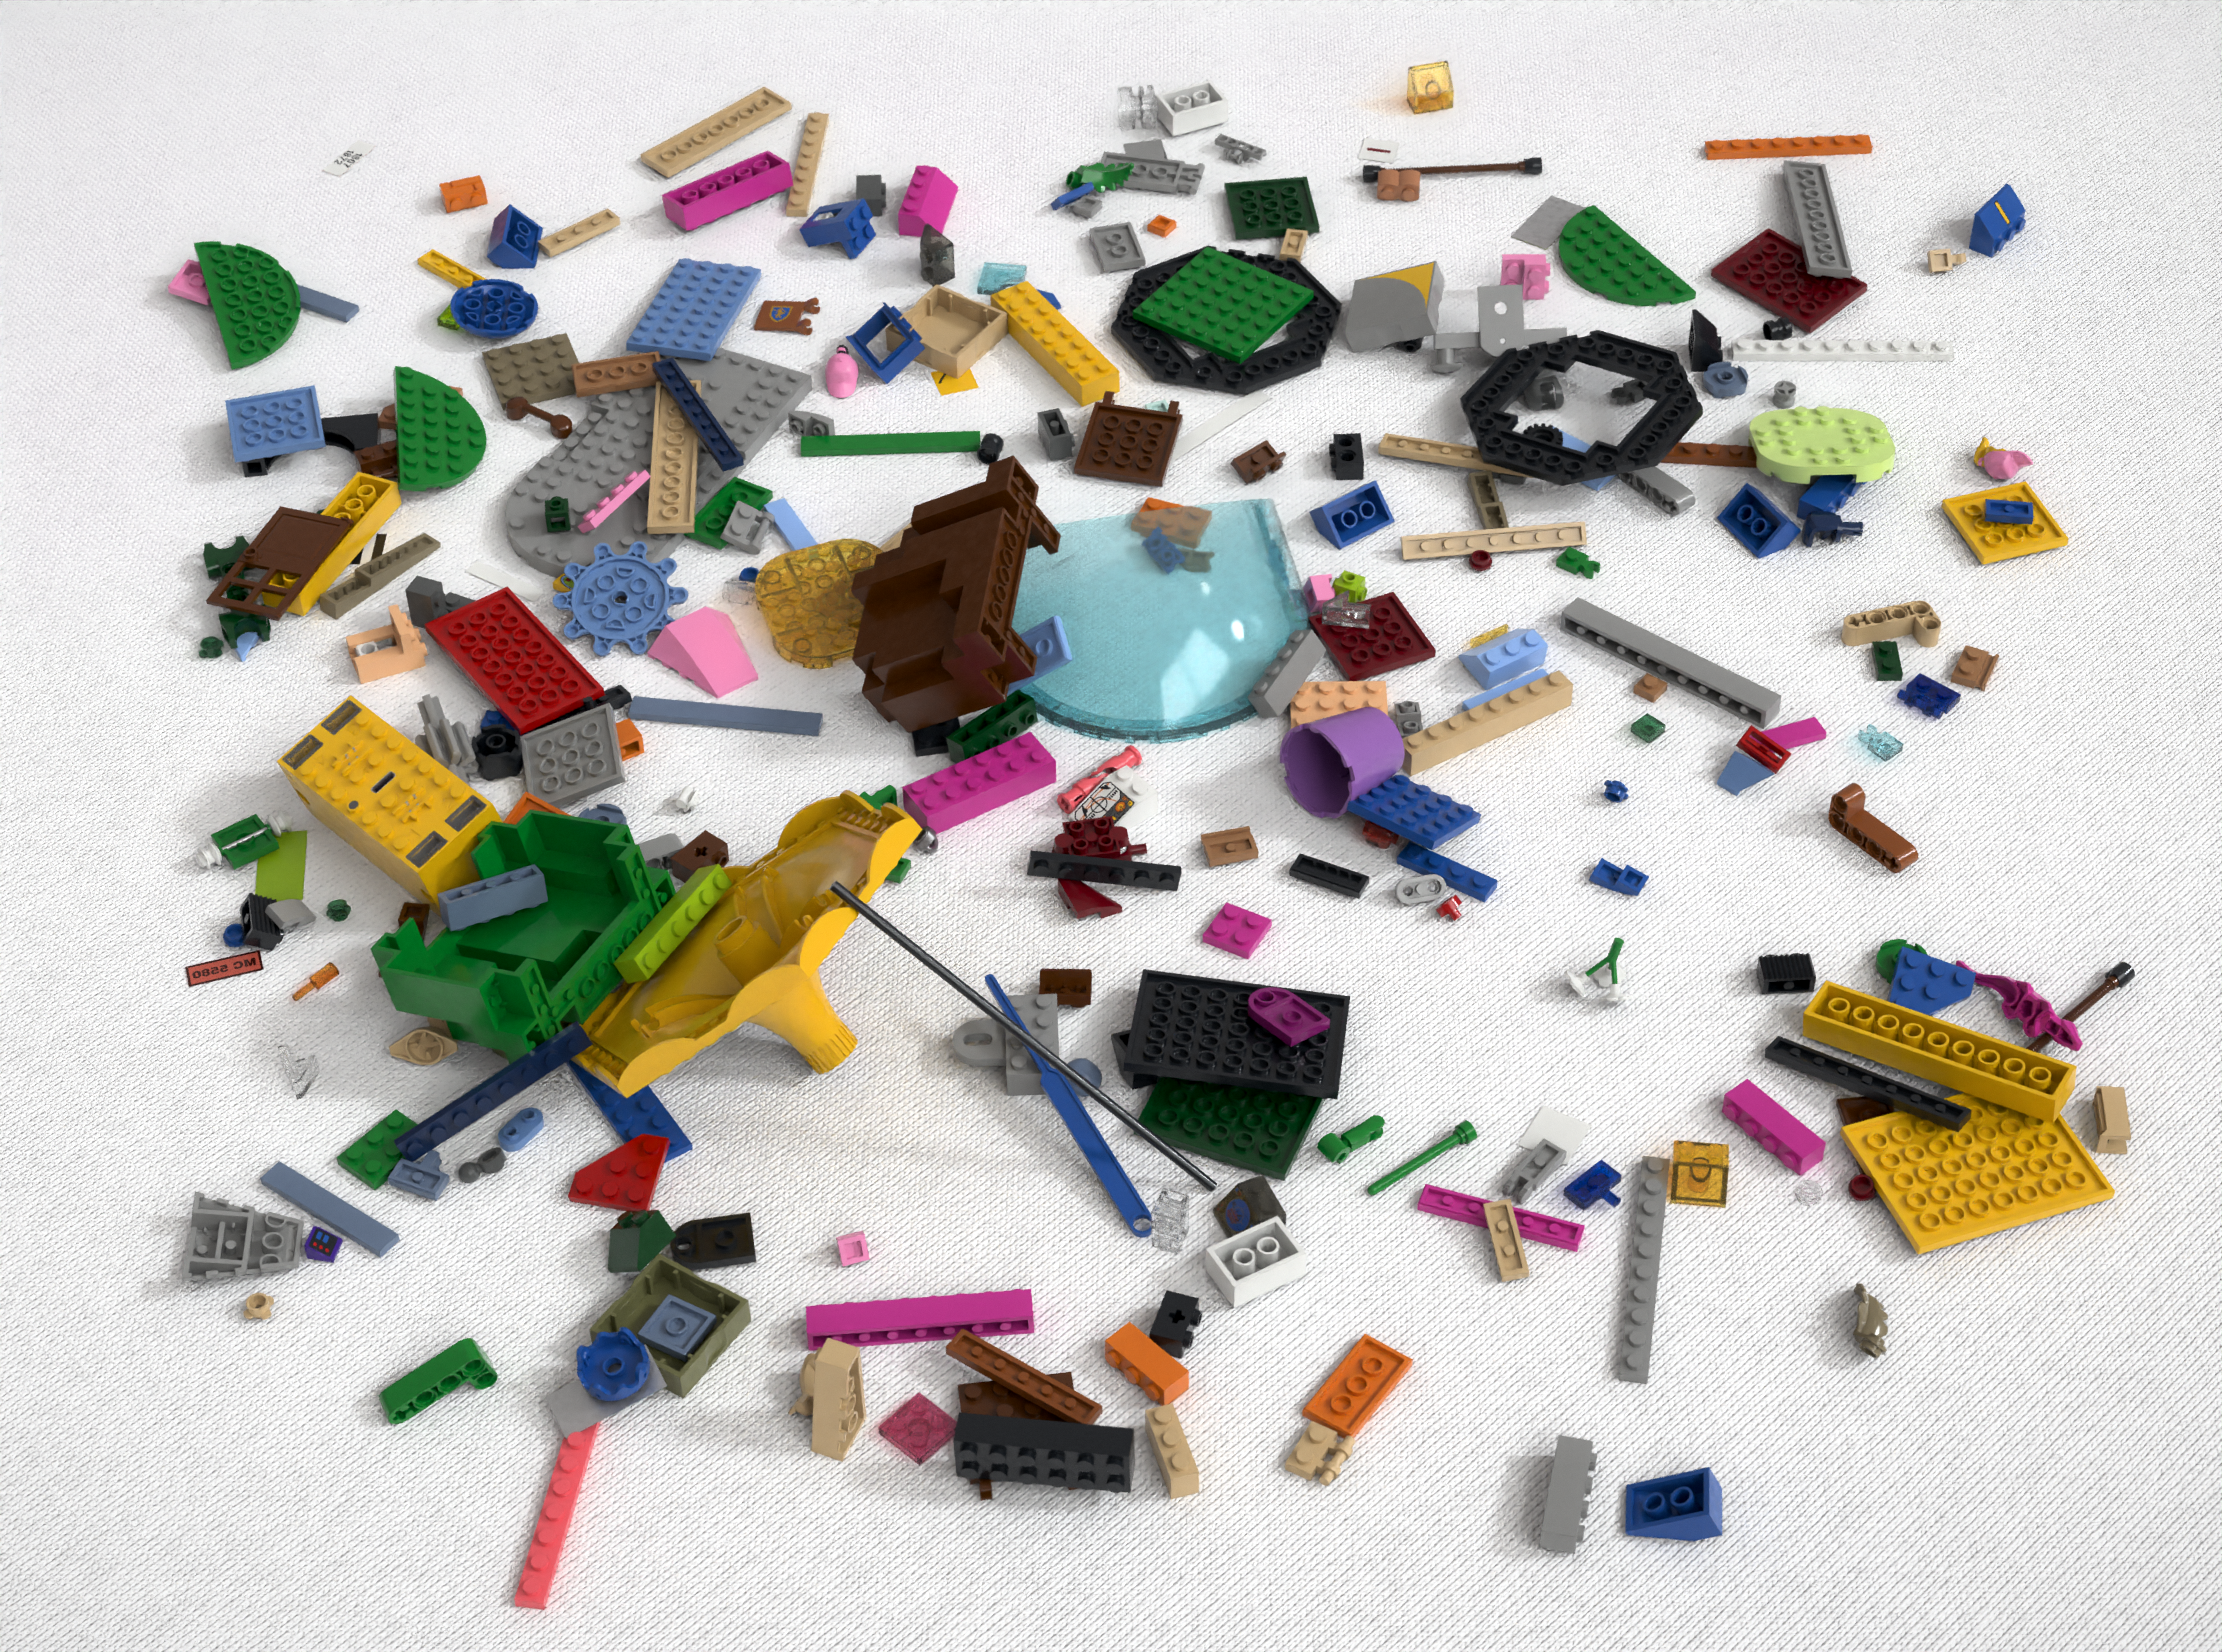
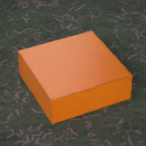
M1158 215L1147 225V231L1165 238L1176 228V221Z

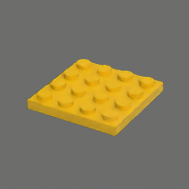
M2026 481L1942 500V509L1982 564L2063 547L2068 544L2069 538ZM1985 500L2032 502V525L1985 521Z

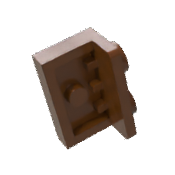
M1265 440L1234 458L1231 465L1245 483L1248 484L1254 480L1256 482L1260 481L1271 470L1275 472L1283 466L1282 461L1287 454L1284 451L1278 454L1271 444Z
M1040 969L1039 994H1057V1007L1059 1005H1070L1074 1008H1082L1086 1005H1091L1092 970Z

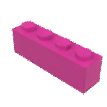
M1746 1079L1724 1094L1722 1112L1725 1116L1739 1125L1747 1135L1762 1144L1768 1152L1773 1153L1787 1168L1792 1169L1801 1176L1823 1160L1826 1142L1750 1080Z

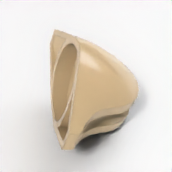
M426 1026L409 1032L393 1043L389 1050L390 1055L419 1065H432L458 1051V1044L456 1040L446 1034L444 1029Z

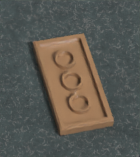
M659 351L572 364L571 369L577 398L655 386L656 382H660V380L653 372L652 363L661 361Z

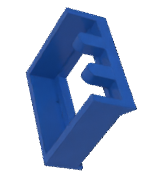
M884 302V306L853 335L845 337L871 369L888 384L925 347L920 342L923 338L915 329L910 330L913 326L904 317L900 318L902 313L895 306L890 308ZM892 322L906 340L880 363L866 345Z

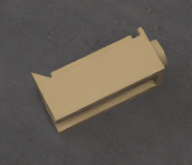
M2097 1086L2092 1103L2098 1134L2096 1153L2127 1154L2126 1140H2131L2125 1089L2124 1087Z

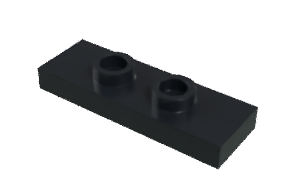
M1301 853L1289 870V876L1357 899L1361 897L1369 884V876Z

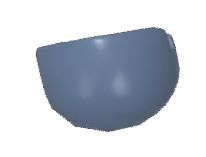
M1076 1058L1068 1062L1070 1067L1097 1088L1101 1086L1102 1073L1095 1063L1086 1058ZM1066 1077L1077 1096H1089Z

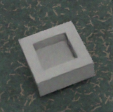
M1087 195L1081 197L1073 205V212L1088 218H1092L1102 209L1101 200Z

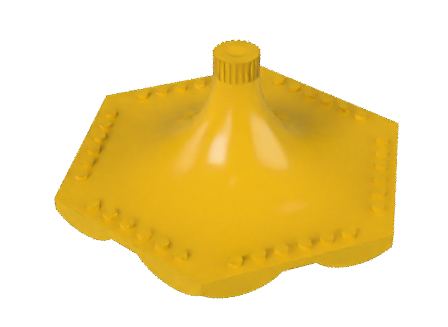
M844 790L840 796L821 799L804 807L786 824L776 848L749 866H727L722 868L732 882L729 889L648 980L628 984L624 981L615 993H610L584 1024L581 1025L593 1045L571 1058V1060L628 1098L660 1076L670 1073L683 1061L691 1059L701 1049L711 1046L727 1032L734 1031L745 1021L762 1026L789 1042L817 1074H824L833 1070L850 1056L858 1044V1039L832 1008L823 989L818 967L831 953L835 944L844 936L851 923L856 920L859 912L829 888L835 881H838L867 904L922 831L921 827L909 814L898 806L887 802L881 807V810H878L850 790Z

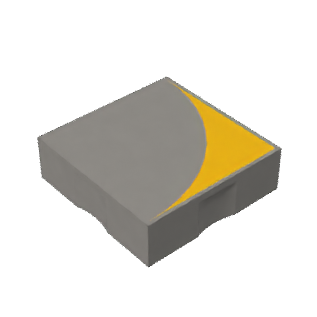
M1437 261L1355 280L1345 329V335L1353 353L1436 334L1439 319L1438 308L1442 300L1445 283Z

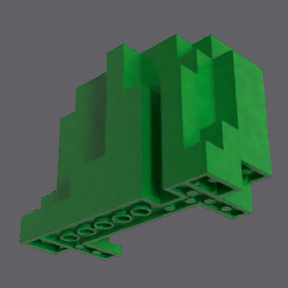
M531 809L516 825L491 821L477 836L479 844L470 853L480 879L484 880L535 864L544 874L548 901L534 908L518 910L512 915H502L486 923H476L467 926V928L460 931H450L446 926L427 948L414 918L409 917L394 934L386 932L370 949L396 1011L445 1020L453 1039L502 1050L505 1052L509 1064L562 1031L560 1021L570 1023L578 1021L579 1024L583 1025L623 979L613 963L676 894L668 870L646 866L640 847L634 843L628 825Z

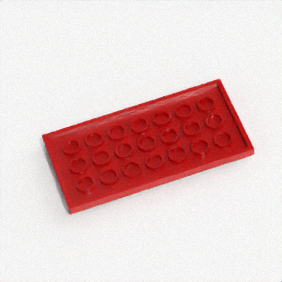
M508 586L425 624L426 632L520 735L583 706V699L586 697H592L594 701L605 695L604 688Z

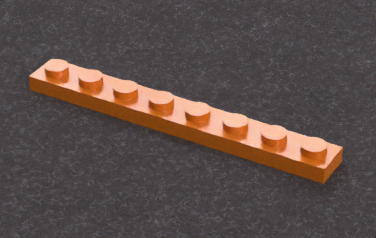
M1858 134L1852 136L1705 141L1704 149L1707 160L1872 154V143L1869 135Z

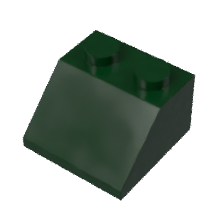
M659 1210L626 1211L618 1217V1223L610 1230L609 1272H640L676 1237V1234Z

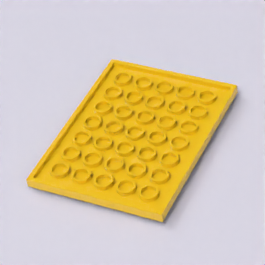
M1962 1093L1944 1098L1972 1110L1970 1120L1959 1132L1949 1130L1904 1111H1897L1841 1127L1840 1130L1841 1137L1865 1174L1873 1180L1874 1188L1917 1254L2113 1198L2115 1193L2113 1187L2060 1113L2055 1122L2050 1123L1979 1097Z

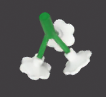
M1614 938L1608 956L1588 971L1584 970L1578 975L1574 974L1571 969H1567L1564 972L1572 988L1581 997L1587 994L1583 983L1589 980L1590 975L1593 974L1594 979L1599 981L1598 983L1601 988L1606 989L1610 987V993L1599 997V1001H1624L1632 999V995H1624L1620 992L1622 981L1626 978V971L1621 968V964L1617 961L1624 944L1621 938Z

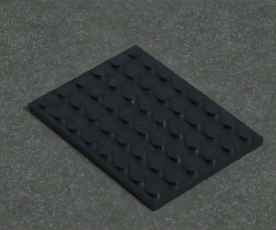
M1143 969L1123 1071L1135 1074L1180 1078L1188 1081L1210 1082L1218 1085L1239 1086L1241 1088L1263 1089L1270 1092L1278 1091L1295 1095H1308L1323 1099H1338L1350 996L1276 987L1294 993L1330 1019V1027L1290 1047L1254 1021L1248 1014L1250 995L1256 990L1276 986Z

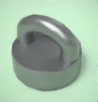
M929 826L924 827L913 841L914 847L919 851L925 850L928 853H934L938 849L939 843L936 831Z

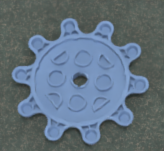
M636 541L624 555H616L608 544L599 543L594 547L595 562L592 565L584 567L577 563L567 564L564 568L565 576L574 582V587L569 592L556 594L552 600L553 605L557 609L568 610L574 614L573 620L564 627L565 636L571 640H575L583 635L594 636L593 650L600 657L607 656L611 648L617 643H627L631 651L636 655L644 654L648 648L646 636L653 631L661 632L665 625L676 621L667 614L668 608L683 604L688 599V591L685 588L672 587L667 583L668 577L676 571V561L672 558H665L658 563H651L646 559L647 545L642 541ZM619 596H625L627 598L625 604L617 603L614 601Z

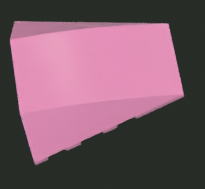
M709 607L701 608L665 625L647 652L648 657L653 660L655 658L662 661L663 666L668 669L672 667L685 679H692L696 686L716 698H720L758 679V674L729 615Z

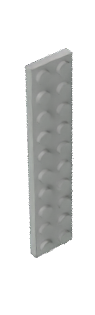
M1784 160L1782 168L1808 274L1816 277L1833 276L1837 279L1851 278L1853 270L1825 164Z

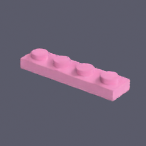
M646 470L638 473L635 471L629 473L624 478L626 482L615 486L610 491L612 495L604 497L596 504L598 508L592 509L583 515L582 518L584 520L577 527L582 533L595 529L651 476Z

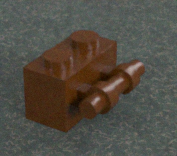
M396 440L387 441L383 444L366 447L354 452L359 472L383 479L398 478Z

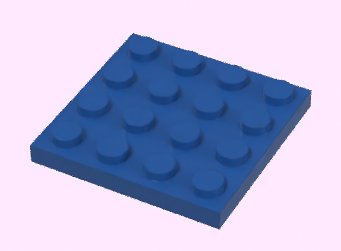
M1395 775L1377 788H1372L1369 793L1360 795L1359 798L1353 801H1348L1346 809L1430 850H1434L1478 824L1481 814L1474 811L1471 806L1459 804L1447 795L1437 794L1431 791L1428 786L1418 785L1404 775Z

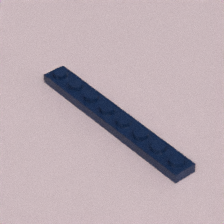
M673 357L652 363L653 372L721 470L724 472L744 465L742 455Z
M578 1021L574 1022L395 1139L394 1142L397 1148L408 1161L414 1162L593 1045L591 1039Z

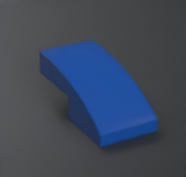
M1601 858L1589 880L1615 892L1638 896L1649 876L1629 865H1626L1623 870Z

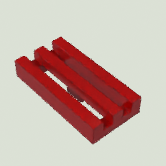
M1752 725L1736 744L1738 748L1775 774L1778 773L1791 756L1789 751ZM1751 735L1752 737H1754L1755 739H1757V740H1758L1759 742H1761L1762 744H1759L1758 742H1756L1754 739H1752V738L1749 737V736ZM1769 749H1771L1772 751H1774L1776 754H1778V755L1781 756L1782 758L1780 759L1778 756H1776V755L1773 754L1771 751H1769Z

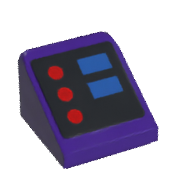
M313 1226L304 1246L307 1259L334 1263L343 1240L320 1227Z

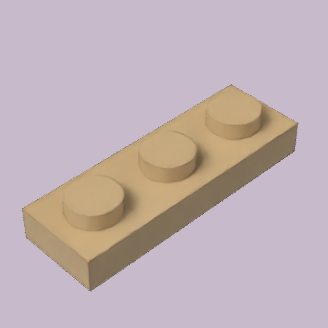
M1511 1199L1483 1204L1502 1282L1529 1277V1268Z

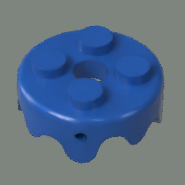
M620 1327L619 1331L614 1333L599 1332L590 1346L580 1345L577 1349V1375L584 1389L591 1396L599 1400L618 1401L627 1398L637 1392L647 1380L650 1372L648 1352L644 1344L626 1327ZM616 1363L622 1365L617 1372H608V1368Z

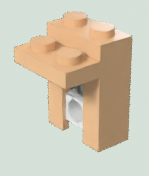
M398 604L388 606L391 625L345 637L349 656L361 684L426 666L424 656H428L425 643L419 642L422 641L418 627H413L411 620L407 619L405 612H400Z

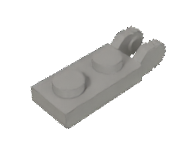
M1543 1139L1513 1171V1175L1503 1186L1502 1193L1510 1196L1520 1182L1524 1187L1517 1194L1516 1201L1524 1204L1530 1198L1532 1192L1536 1191L1564 1161L1567 1151Z

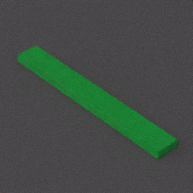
M980 431L801 436V457L976 452L981 445Z

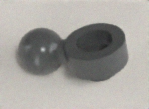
M500 1147L492 1148L482 1154L476 1163L466 1162L462 1164L458 1171L459 1178L464 1183H474L478 1180L482 1171L484 1173L490 1172L491 1174L500 1171L504 1167L507 1157Z

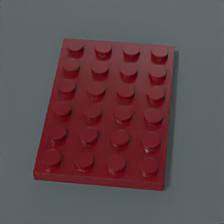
M1767 228L1711 269V276L1780 317H1787L1792 324L1810 334L1864 294L1868 288L1867 283L1852 275L1851 278L1837 279L1833 276L1816 277L1808 274L1802 247L1770 228Z

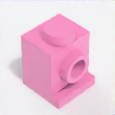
M1331 574L1309 576L1303 590L1310 612L1324 613L1333 609L1332 603L1335 600V591L1330 586Z

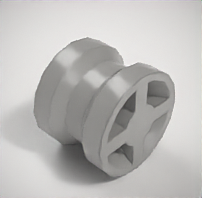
M1780 381L1775 384V394L1773 395L1772 402L1776 407L1787 409L1794 405V395L1797 388L1795 384L1789 381Z

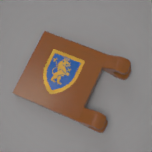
M811 298L807 301H764L754 325V330L797 331L803 335H810L813 328L807 327L811 325V320H801L804 310L811 314H818L820 307L815 306L819 304V299Z

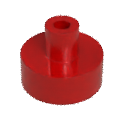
M1455 894L1441 903L1435 910L1441 918L1449 914L1452 920L1455 921L1462 916L1457 909L1462 902Z

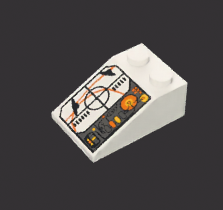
M1125 765L1108 775L1069 815V820L1077 821L1112 816L1114 826L1125 827L1128 831L1158 813V791L1129 766Z

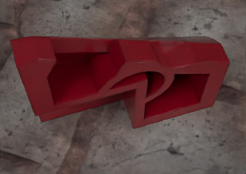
M1058 879V893L1067 909L1071 908L1077 919L1098 913L1102 919L1122 912L1120 904L1086 883L1077 880Z

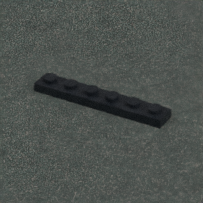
M1030 850L1027 875L1177 891L1181 877V866Z

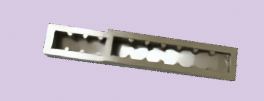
M423 533L355 569V577L320 594V610L335 620L339 619L439 549L441 542Z

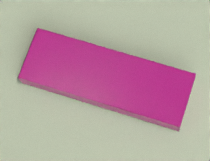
M1816 717L1761 731L1784 749L1826 739L1827 733ZM1751 735L1749 736V737H1751L1752 739H1754L1756 742H1758L1759 744H1762L1761 742H1759L1757 739H1755V738L1752 737Z

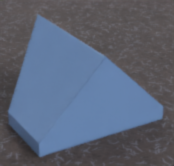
M1734 751L1717 780V785L1738 796L1740 791L1774 775V773L1747 755Z

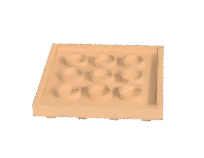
M1386 681L1304 682L1290 701L1291 729L1304 723L1363 707L1377 708L1388 716Z

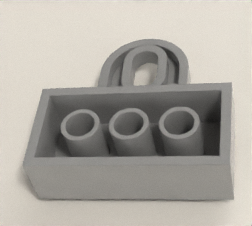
M1057 994L1007 996L1031 1036L1059 1057ZM995 1020L969 1021L955 1031L953 1035V1051L961 1062L970 1066H1006L1007 1096L1046 1095L1040 1086L1042 1074L1022 1042ZM986 1040L991 1042L988 1045L968 1046L965 1044L968 1041Z

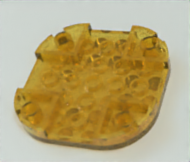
M837 539L781 554L763 566L755 581L756 607L764 618L775 650L782 658L790 663L792 660L802 663L803 668L825 669L833 667L834 660L853 655L864 610L862 603L851 592L854 576L856 573L874 567L876 555L884 553L880 548L862 540Z

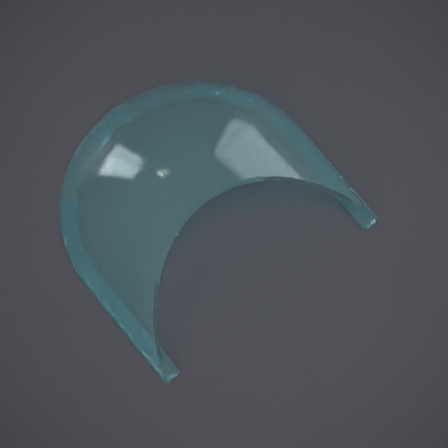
M1252 499L1193 505L1054 524L1053 526L1061 534L1057 553L1049 555L1042 545L1031 549L1027 548L1011 627L1020 635L1055 615L1060 616L1072 661L1019 690L1034 698L1036 713L1044 716L1045 721L1057 727L1066 726L1073 729V733L1105 741H1110V738L1125 739V743L1135 744V740H1150V744H1161L1208 736L1210 731L1220 728L1221 731L1229 729L1233 723L1241 720L1245 722L1259 714L1248 700V695L1253 690L1254 684L1265 673V669L1274 661L1278 651L1287 643L1290 634L1296 630L1312 629L1308 617H1311L1310 608L1273 499Z

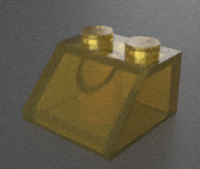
M1448 61L1408 67L1407 103L1414 115L1453 108L1454 89Z
M1674 1140L1671 1157L1670 1203L1726 1208L1729 1145Z

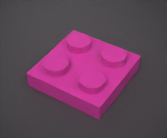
M1226 902L1204 932L1203 942L1249 959L1272 927V919Z

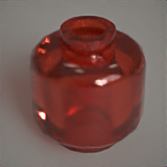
M1366 820L1362 831L1367 844L1384 850L1391 843L1396 845L1399 838L1398 834L1369 820Z

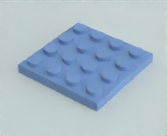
M315 385L225 400L235 463L326 447Z

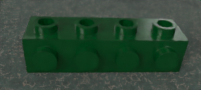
M1017 689L1007 696L1006 702L992 706L946 737L951 761L957 764L1008 742L1038 722L1034 698Z

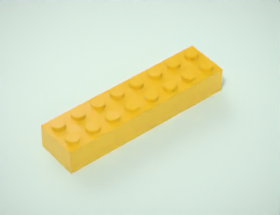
M1028 281L990 295L991 306L1007 313L1008 333L1082 407L1103 399L1105 391H1111L1115 394L1120 392L1119 370Z
M358 471L325 508L321 515L340 519L341 517L349 518L354 523L286 611L305 616L320 599V594L327 591L402 504L397 482ZM276 573L269 582V585L291 589L300 577ZM262 592L264 604L275 608L285 597Z

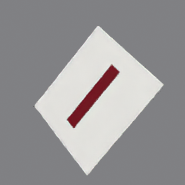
M1365 138L1358 159L1393 163L1400 142Z

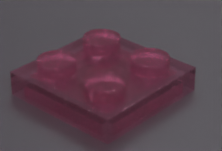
M918 1392L883 1422L878 1429L882 1437L920 1466L954 1437L957 1421Z

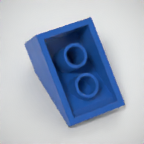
M1710 1467L1626 1485V1534L1628 1536L1698 1541L1722 1536V1487Z

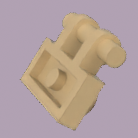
M1311 1421L1285 1462V1470L1309 1481L1318 1473L1321 1475L1319 1482L1324 1486H1329L1332 1479H1337L1340 1474V1467L1344 1460L1350 1458L1353 1453L1352 1447L1356 1441L1353 1437L1346 1436L1342 1442L1337 1443L1338 1432ZM1328 1454L1333 1456L1331 1461H1324Z

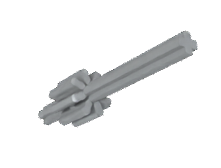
M430 694L422 696L423 701L418 702L417 706L425 725L423 727L425 735H417L415 745L470 786L468 773H476L479 765L475 760L476 756L464 724L458 721L450 725L449 719L445 718L438 697L431 698Z

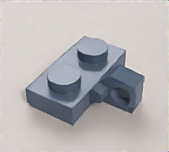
M431 1150L426 1154L422 1162L417 1161L414 1163L401 1158L389 1175L388 1183L391 1186L437 1201L450 1179L448 1174L440 1172L439 1167L442 1163L440 1153Z

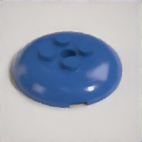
M485 279L474 281L472 286L465 289L461 287L456 291L451 299V314L461 328L473 335L490 339H502L524 332L535 322L538 315V302L532 293H527L523 290V286L501 279Z

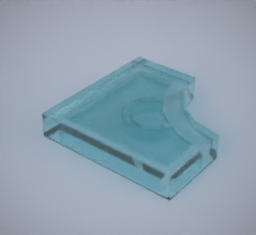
M985 262L977 287V294L992 295L1007 287L1024 282L1027 266Z

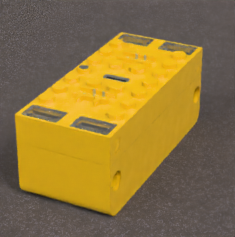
M350 695L277 760L278 765L299 798L315 818L423 904H429L430 909L439 917H441L438 893L481 881L470 853L479 844L477 836L491 821L503 823L494 805Z

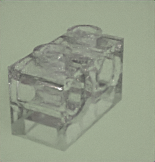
M1163 1187L1151 1211L1152 1247L1164 1252L1168 1251L1178 1254L1189 1232V1195Z

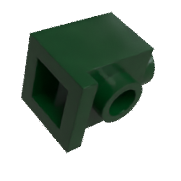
M555 496L551 500H545V518L548 532L571 530L568 498L563 499ZM564 517L565 521L552 522V518Z

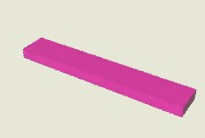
M1425 1184L1417 1210L1488 1229L1483 1204L1493 1201ZM1513 1207L1520 1237L1575 1252L1578 1251L1585 1225Z

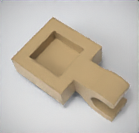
M1950 249L1930 250L1927 252L1929 273L1953 270L1952 265H1960L1967 262L1966 253L1951 255Z

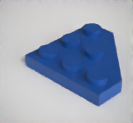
M1902 946L1898 952L1887 1001L1931 1016L1957 1002L1960 1003L1967 1000L1971 996L1976 973Z

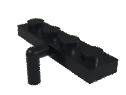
M620 684L604 691L605 695L594 701L592 697L584 698L583 706L536 729L544 728L607 703H610L613 709H620L625 704L632 702L631 694Z

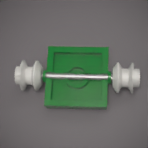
M278 810V816L273 817L269 814L267 824L264 825L257 814H254L211 834L214 844L209 842L208 849L206 850L199 847L196 859L202 868L206 867L208 870H211V864L215 862L221 865L222 856H224L235 870L279 849L278 841L272 833L281 837L282 830L285 829L291 832L293 821L288 812L283 813L282 810Z

